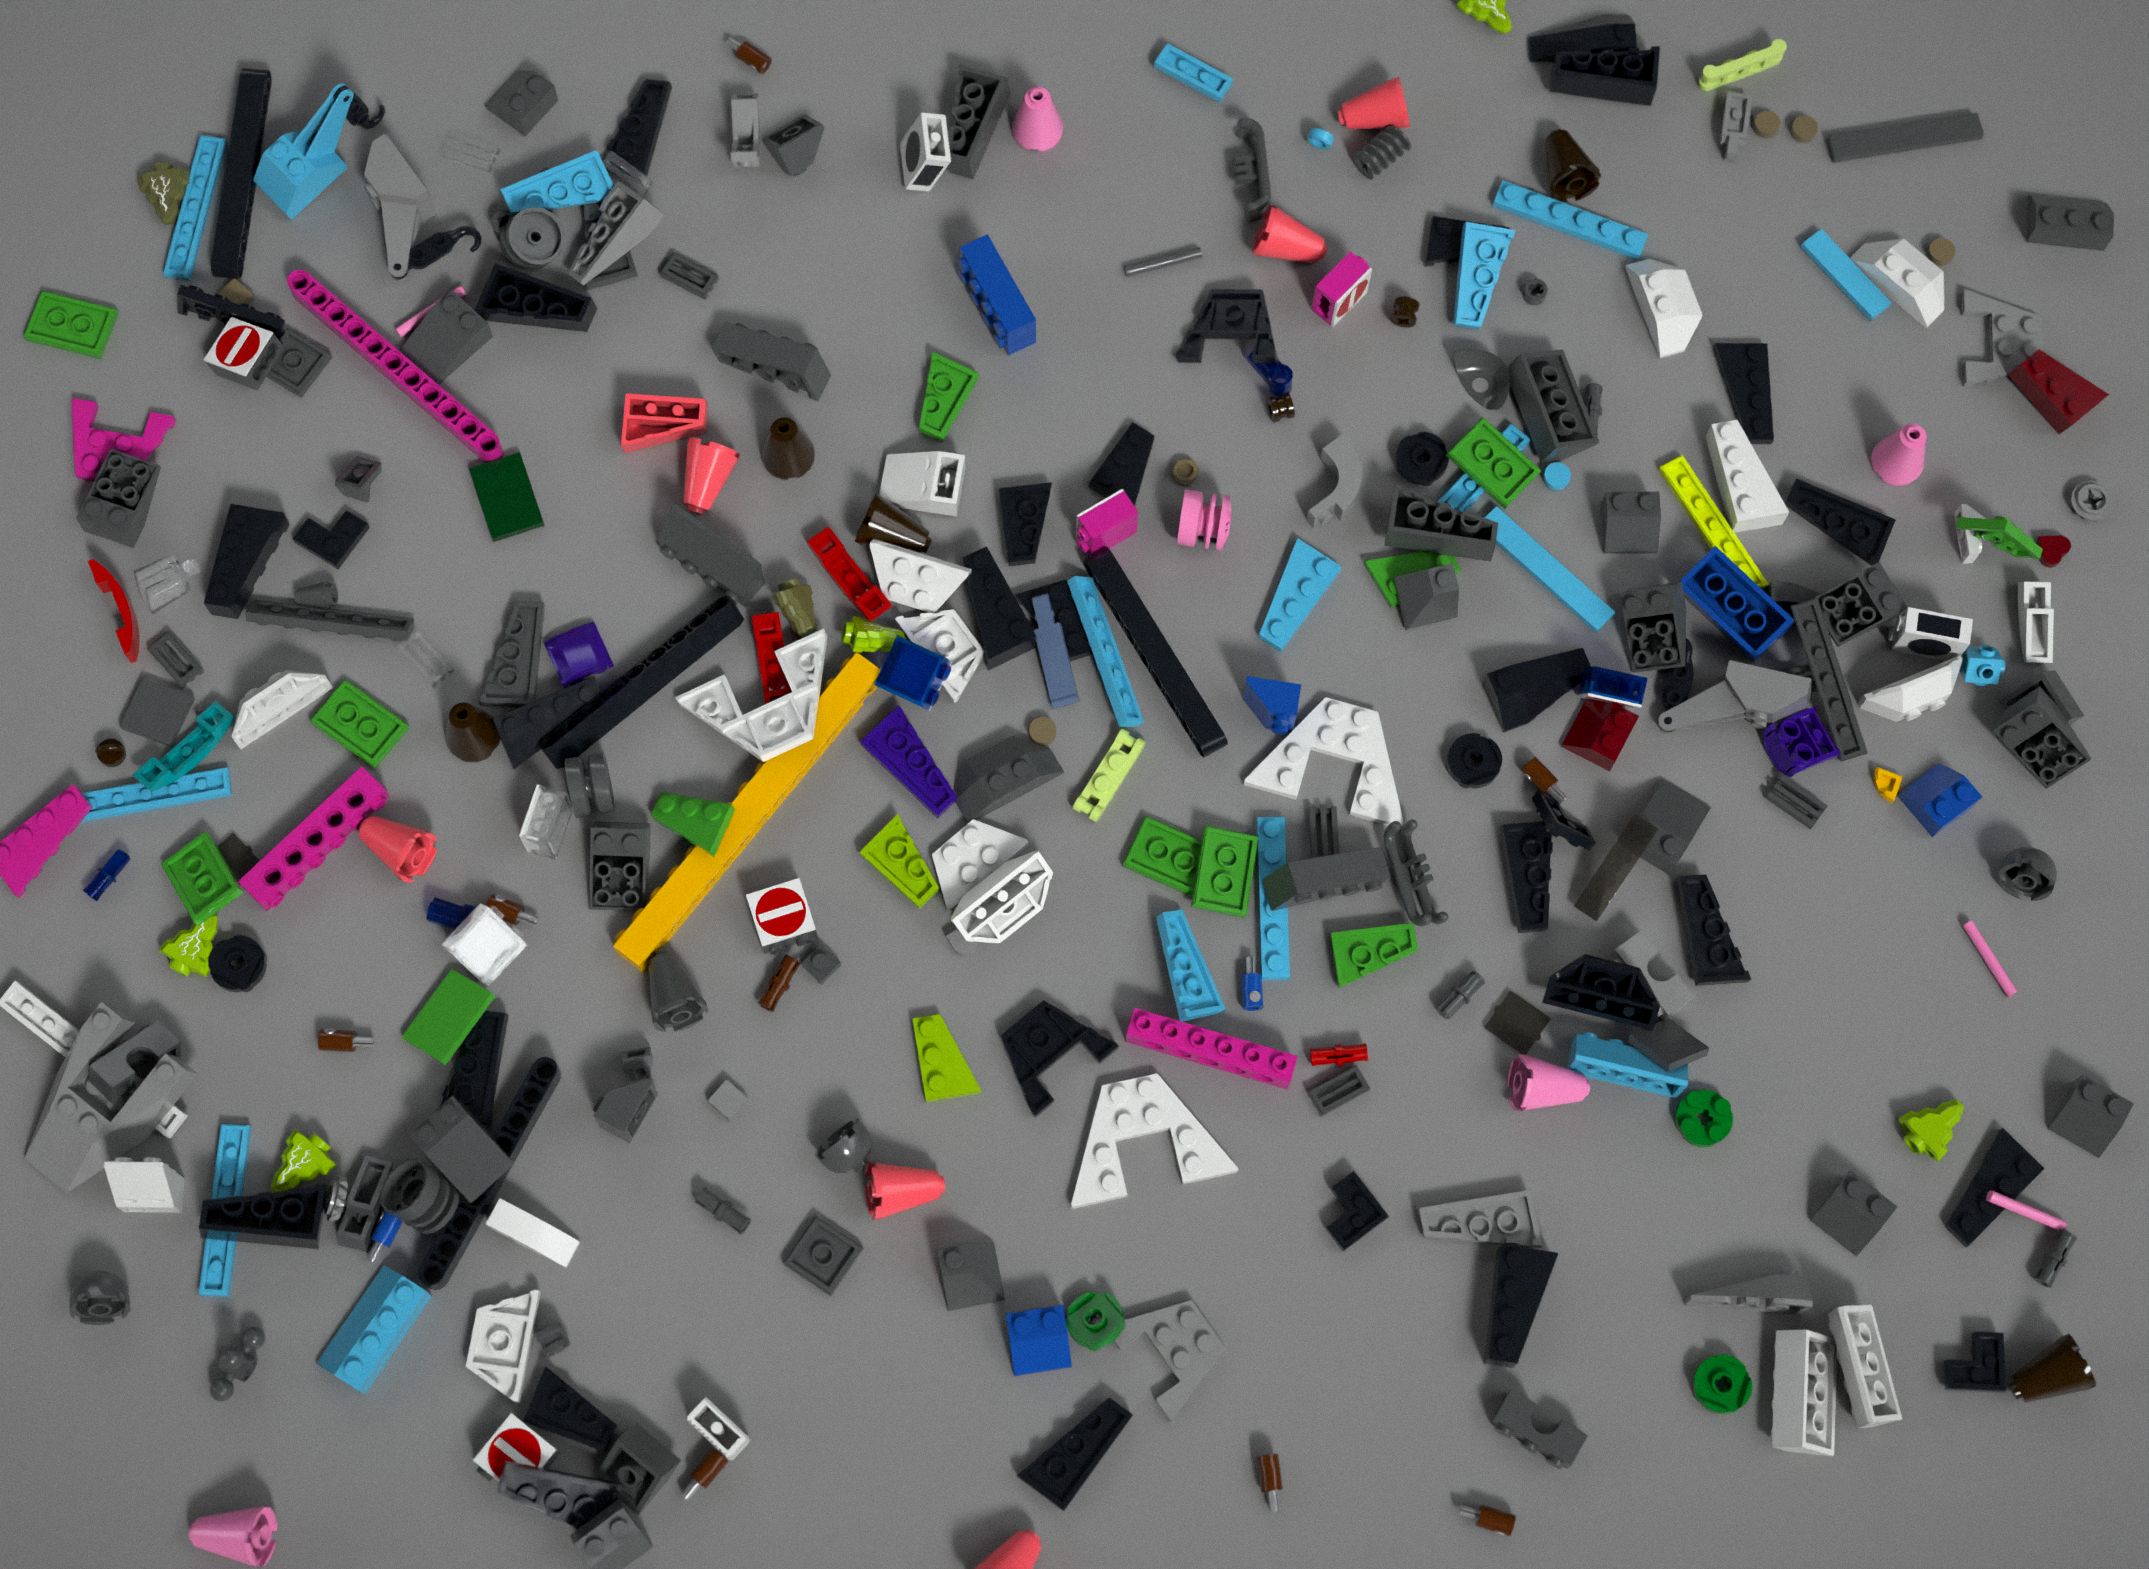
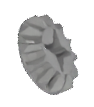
M2084 481L2078 484L2070 495V507L2074 508L2076 516H2082L2085 518V521L2095 520L2098 522L2106 518L2113 509L2114 499L2112 493L2105 485L2097 481ZM2088 496L2091 500L2099 501L2094 505V508H2092L2091 504L2083 503L2088 499Z
M337 1175L328 1187L324 1204V1214L327 1215V1221H337L341 1216V1212H343L348 1188L347 1179L344 1176Z

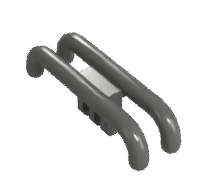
M1241 118L1237 121L1240 129L1236 131V136L1239 139H1248L1252 142L1254 155L1234 157L1232 163L1235 166L1233 168L1234 174L1237 175L1234 177L1235 184L1257 183L1259 199L1247 204L1249 212L1245 215L1247 221L1253 222L1262 219L1269 207L1271 188L1262 126L1253 119Z
M1414 819L1407 821L1401 830L1400 840L1407 860L1405 863L1401 862L1395 844V834L1400 830L1401 824L1398 821H1393L1386 827L1384 832V846L1410 921L1417 926H1425L1430 922L1434 924L1445 923L1448 920V914L1443 911L1440 913L1435 911L1426 886L1434 880L1432 874L1424 876V873L1430 870L1429 864L1421 865L1422 862L1427 860L1425 853L1416 855L1411 835L1418 826L1417 821ZM1411 891H1417L1424 912L1423 915L1418 913Z

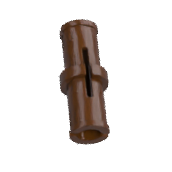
M784 955L777 971L768 979L770 983L758 1001V1005L770 1012H774L781 996L790 988L789 983L801 964L798 960L789 955Z

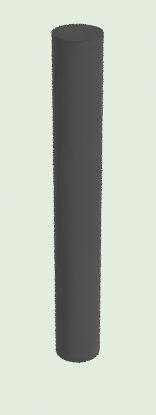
M1200 247L1125 266L1124 269L1126 276L1129 277L1201 258L1202 252Z

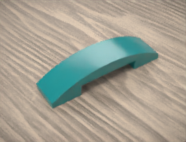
M215 701L195 719L198 726L159 761L154 756L132 774L133 777L151 792L178 780L198 765L214 749L230 727L234 719L233 715Z

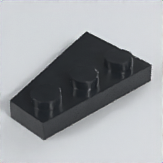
M1432 216L1425 267L1434 266L1435 263L1458 262L1463 224L1470 221ZM1477 223V224H1483V225H1489V226H1494V227H1500V228L1510 229V227L1490 225V224H1484V223Z
M1132 422L1090 480L1088 487L1105 498L1123 489L1135 506L1155 436Z
M1052 482L999 488L1009 566L1034 564L1036 562Z
M1066 579L1015 594L1017 602L1024 607L1032 621L1038 625L1035 619L1032 598L1048 593L1051 607L1055 614V623H1061L1070 661L1091 655L1092 651Z
M545 1366L523 1422L606 1453L617 1425Z

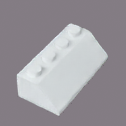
M1872 1305L1841 1306L1828 1313L1830 1321L1829 1330L1834 1336L1837 1360L1843 1370L1845 1378L1844 1387L1849 1394L1852 1405V1417L1858 1429L1902 1420Z
M1806 1329L1776 1330V1340L1774 1342L1775 1369L1773 1371L1774 1398L1772 1400L1773 1427L1771 1429L1772 1447L1787 1452L1834 1456L1837 1348L1834 1338Z

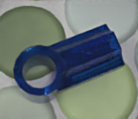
M1252 351L1247 361L1269 385L1270 393L1276 397H1281L1283 393H1290L1293 382L1291 368L1282 364L1279 359L1277 363H1254ZM1276 379H1284V380H1286V382H1284V383H1279V382H1276L1275 380H1276Z
M435 897L428 907L426 920L454 931L476 907L467 904L460 906Z

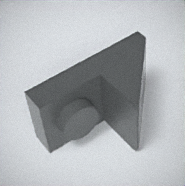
M356 456L335 480V486L344 496L369 502L370 486L381 473L382 463Z

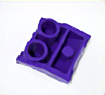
M594 622L581 625L544 642L563 688L580 682L586 676L601 674L608 667L609 669L614 667Z
M1815 707L1795 713L1775 724L1769 725L1763 730L1765 750L1777 771L1788 777L1829 761L1841 754L1840 750L1835 748L1816 715L1817 710Z

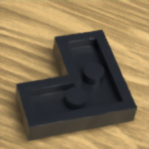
M346 510L331 531L308 518L292 539L302 548L339 569L370 527L368 523Z
M1540 791L1534 794L1531 799L1537 808L1536 813L1544 820L1546 824L1545 829L1552 836H1561L1572 846H1581L1587 850H1590L1596 844L1587 826L1567 817L1556 799Z
M1354 1171L1330 1189L1347 1212L1326 1227V1231L1343 1252L1389 1217Z
M1973 1332L1971 1333L1973 1360L1947 1359L1944 1361L1945 1390L2002 1393L2006 1391L2004 1333Z

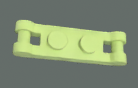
M1776 39L1768 48L1760 51L1752 50L1744 57L1736 60L1728 59L1717 67L1713 65L1705 66L1698 81V87L1702 91H1710L1780 64L1787 48L1786 42L1782 39Z
M1124 728L1118 733L1114 743L1072 808L1078 813H1081V811L1089 815V819L1094 822L1100 819L1146 745L1145 740L1130 736V732ZM1123 745L1132 749L1129 754L1121 751ZM1090 797L1098 801L1096 806L1088 803Z

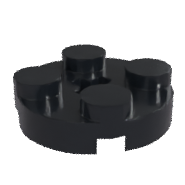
M1419 432L1418 434L1404 437L1399 443L1395 454L1396 471L1411 483L1422 484L1423 486L1432 485L1434 481L1443 476L1447 469L1449 458L1446 456V445L1438 436L1429 432ZM1422 453L1426 454L1428 462L1419 463L1415 455L1421 456Z
M1469 733L1460 736L1452 744L1447 755V769L1451 777L1462 788H1482L1491 784L1498 776L1502 765V753L1499 746L1492 739L1489 738L1488 740L1480 736L1481 734ZM1470 755H1474L1475 758L1480 757L1481 761L1478 763V767L1468 763Z
M237 935L226 941H220L212 949L208 959L213 980L221 988L230 992L251 991L264 977L267 968L266 954L255 940L247 936ZM242 957L244 966L238 970H233L232 960L238 961Z

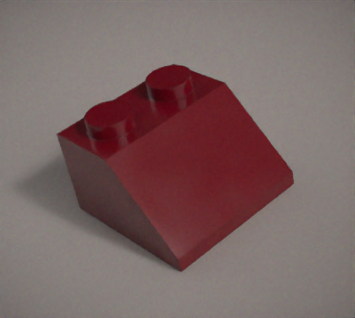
M1585 700L1561 747L1610 772L1639 716L1615 703Z

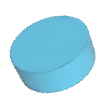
M1312 128L1309 131L1307 141L1316 148L1329 149L1334 141V136L1325 130Z
M1559 462L1548 465L1543 475L1545 485L1557 491L1567 487L1571 479L1570 469L1565 464Z

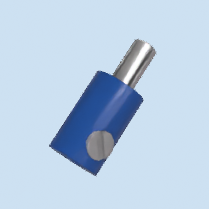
M1253 956L1246 958V974L1241 975L1242 1009L1246 1011L1263 1009L1262 975L1256 973V959Z
M385 1210L370 1238L375 1243L367 1260L372 1263H376L384 1246L390 1248L403 1223L402 1220L395 1218Z

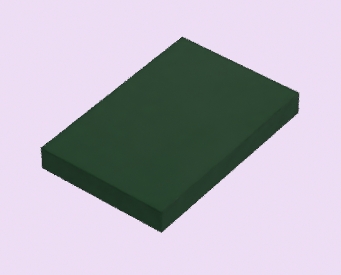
M520 452L469 468L493 542L545 526Z

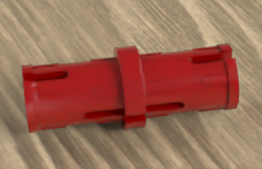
M1335 1044V1047L1310 1048L1311 1066L1325 1064L1343 1066V1063L1368 1061L1367 1044L1349 1046Z

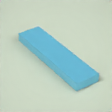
M1822 229L1802 243V250L1870 321L1890 307L1892 302Z

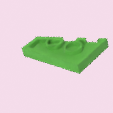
M932 352L919 432L943 443L980 378L979 373Z
M1995 516L1994 519L1958 517L1957 528L1961 530H1974L1973 536L1993 541L1994 547L2014 557L2040 559L2043 549L2034 542L2033 538L2026 536L2021 528L2015 527L2010 523L2011 520L2006 517Z
M1424 551L1364 561L1365 568L1390 609L1399 605L1393 577L1451 563L1454 564L1456 575L1461 571L1453 556Z
M661 792L651 817L659 824L675 834L681 835L696 847L699 846L714 857L735 809L731 804Z
M1414 923L1331 932L1330 934L1338 989L1406 958L1418 950Z

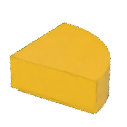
M1876 767L1873 774L1875 788L1882 798L1893 803L1903 776Z

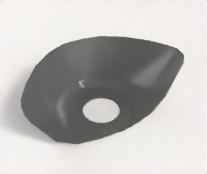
M1456 350L1453 354L1456 370L1468 394L1482 407L1489 410L1500 409L1507 399L1510 386L1509 372L1505 364L1494 354L1483 350ZM1476 378H1484L1489 384L1488 390L1483 393L1476 392L1472 387V382Z

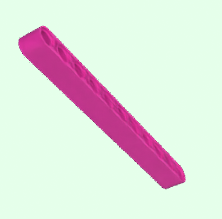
M295 270L289 274L287 284L296 301L485 463L503 457V448L499 437L308 272ZM301 284H306L303 288H297ZM319 300H325L322 304H316ZM337 316H343L340 320H334ZM356 332H362L359 336H353ZM381 348L380 351L371 353L373 349ZM393 364H400L399 367L390 369ZM412 380H419L415 385H408ZM431 396H438L434 401H427ZM451 412L457 413L454 417H446ZM468 429H476L472 434H465ZM488 445H495L492 450H484Z

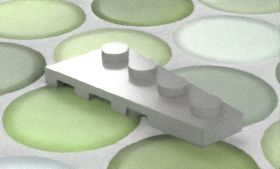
M1531 1190L1418 1208L1423 1238L1540 1248L1543 1246Z

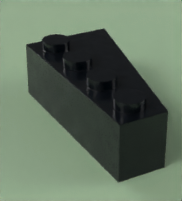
M1653 46L1650 50H1639V47L1628 48V51L1614 52L1613 49H1603L1601 53H1591L1590 50L1557 52L1551 70L1549 92L1651 106L1657 89L1660 46Z
M495 263L474 310L485 321L588 332L597 307L590 297Z
M230 504L204 600V605L211 615L233 619L239 618L254 591L253 587L257 579L263 575L267 561L279 546L278 541L283 532L286 533L290 526L283 512Z
M983 547L963 557V567L972 569L966 578V583L989 671L1036 648L1037 636L988 547Z
M326 1184L315 1185V1187L305 1189L292 1188L282 1192L258 1193L259 1195L243 1197L241 1195L203 1201L199 1223L201 1238L311 1249L319 1248L324 1204L327 1194Z
M1503 1244L1497 1249L1484 1364L1513 1368L1518 1364L1558 1253Z

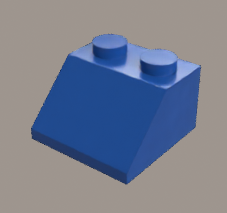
M1247 676L1243 700L1265 729H1271L1276 734L1291 733L1296 721L1301 684Z
M1940 763L1897 794L1898 798L1931 837H1934L1973 808L1982 798V795L1964 775Z
M1063 1305L1006 1314L1015 1376L1072 1367Z

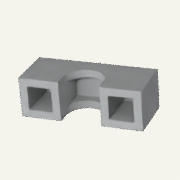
M1640 930L1616 948L1610 957L1612 961L1639 967L1642 970L1660 1003L1657 1018L1660 1017L1664 1021L1688 1004L1694 997V994L1677 974L1667 981H1657L1649 975L1647 964L1655 958L1658 951Z

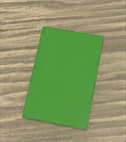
M41 291L23 337L26 341L101 359L119 313L114 308Z
M1484 417L1446 455L1504 509L1541 472L1532 461Z
M345 679L310 719L312 725L373 769L378 767L410 728L407 723Z
M1145 816L1123 862V867L1192 897L1201 840Z
M1207 825L1203 827L1191 902L1192 908L1240 918L1247 916L1259 836Z
M207 831L200 834L161 863L192 921L198 926L244 893L214 839Z
M451 969L401 1038L443 1065H446L496 996Z

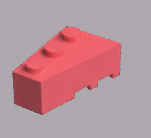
M626 393L621 447L624 452L628 453L707 433L709 406L706 399Z

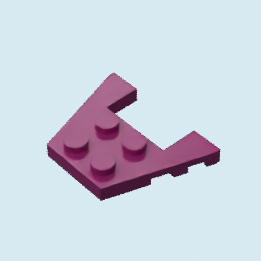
M73 398L72 419L76 477L94 482L110 449L149 462L148 458L156 447L159 448L164 440L163 436L169 428L172 429L175 425L176 420L174 416L150 412L143 437L92 428L99 408L98 404L93 401Z

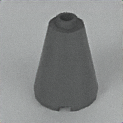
M660 951L654 954L649 961L652 1021L655 1028L661 1032H666L665 1027H673L674 1031H681L699 1023L703 1019L702 1013L704 1011L708 1012V1007L695 984L675 954L668 953L667 951Z

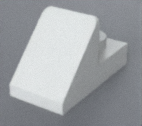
M1961 504L1954 514L1955 524H1957L1958 517L1986 519L1967 504ZM1956 527L1962 564L1973 563L1982 551V541L1973 536L1974 530H1961Z

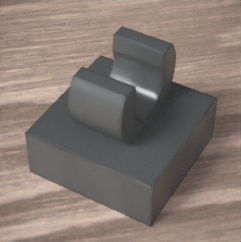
M651 1047L624 1051L622 1053L624 1071L629 1070V1077L632 1081L636 1078L635 1070L639 1068L645 1071L646 1078H650V1066H652L653 1060Z

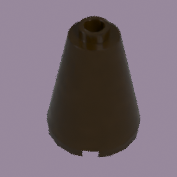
M1558 129L1552 131L1545 140L1550 191L1553 197L1561 202H1568L1567 199L1575 197L1576 201L1581 200L1598 188L1599 177L1601 178V173L1567 130Z
M786 417L779 418L772 423L764 442L762 461L766 470L774 477L782 480L802 477L811 469L814 463L815 450L813 443L792 419Z
M875 493L854 542L870 546L872 539H877L918 553H926L932 539L928 537L929 531L883 496Z
M462 702L454 705L449 712L445 733L446 744L450 752L465 762H480L489 758L500 743L499 735L492 721L494 717L469 703Z
M2070 1334L2061 1336L2011 1376L2013 1382L2009 1383V1387L2016 1400L2022 1398L2026 1403L2089 1390L2096 1386L2093 1373L2086 1359H2083L2079 1353L2080 1348Z

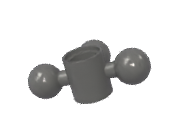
M252 1326L243 1332L241 1337L243 1346L241 1349L231 1345L221 1352L218 1369L226 1374L223 1378L216 1379L210 1386V1394L216 1401L223 1402L230 1399L234 1392L232 1384L234 1379L246 1382L254 1372L258 1359L249 1354L252 1350L259 1349L265 1342V1333L261 1328Z

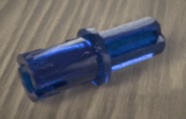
M117 850L102 869H97L99 872L82 891L97 902L111 883L116 882L115 878L130 861V856L122 850Z

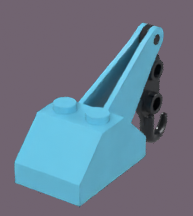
M344 83L336 85L304 129L282 135L263 152L253 181L292 220L348 168L345 162L335 153L345 119L351 125L371 129L377 126L383 119L385 107L380 105L378 114L368 120L369 109L361 98L353 93Z

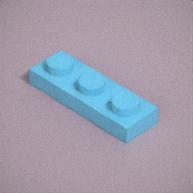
M1168 43L1154 62V68L1219 103L1233 84V78Z

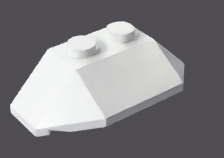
M1904 238L1865 243L1850 257L1879 290L1925 328L1944 311V271Z
M1653 259L1625 265L1626 273L1659 358L1684 352L1703 316L1686 271Z
M1959 655L1875 691L1866 693L1857 704L1860 709L1895 722L1902 719L1911 721L1922 714L1921 712L1930 709V711L1938 710L1946 705L1945 701L1952 693L1963 659Z
M285 670L282 673L278 672L272 675L267 683L259 688L251 689L240 700L231 737L240 749L244 748L333 689L327 677L322 674Z
M1038 850L1007 861L962 896L950 919L966 941L1001 943L1043 909L1053 871Z

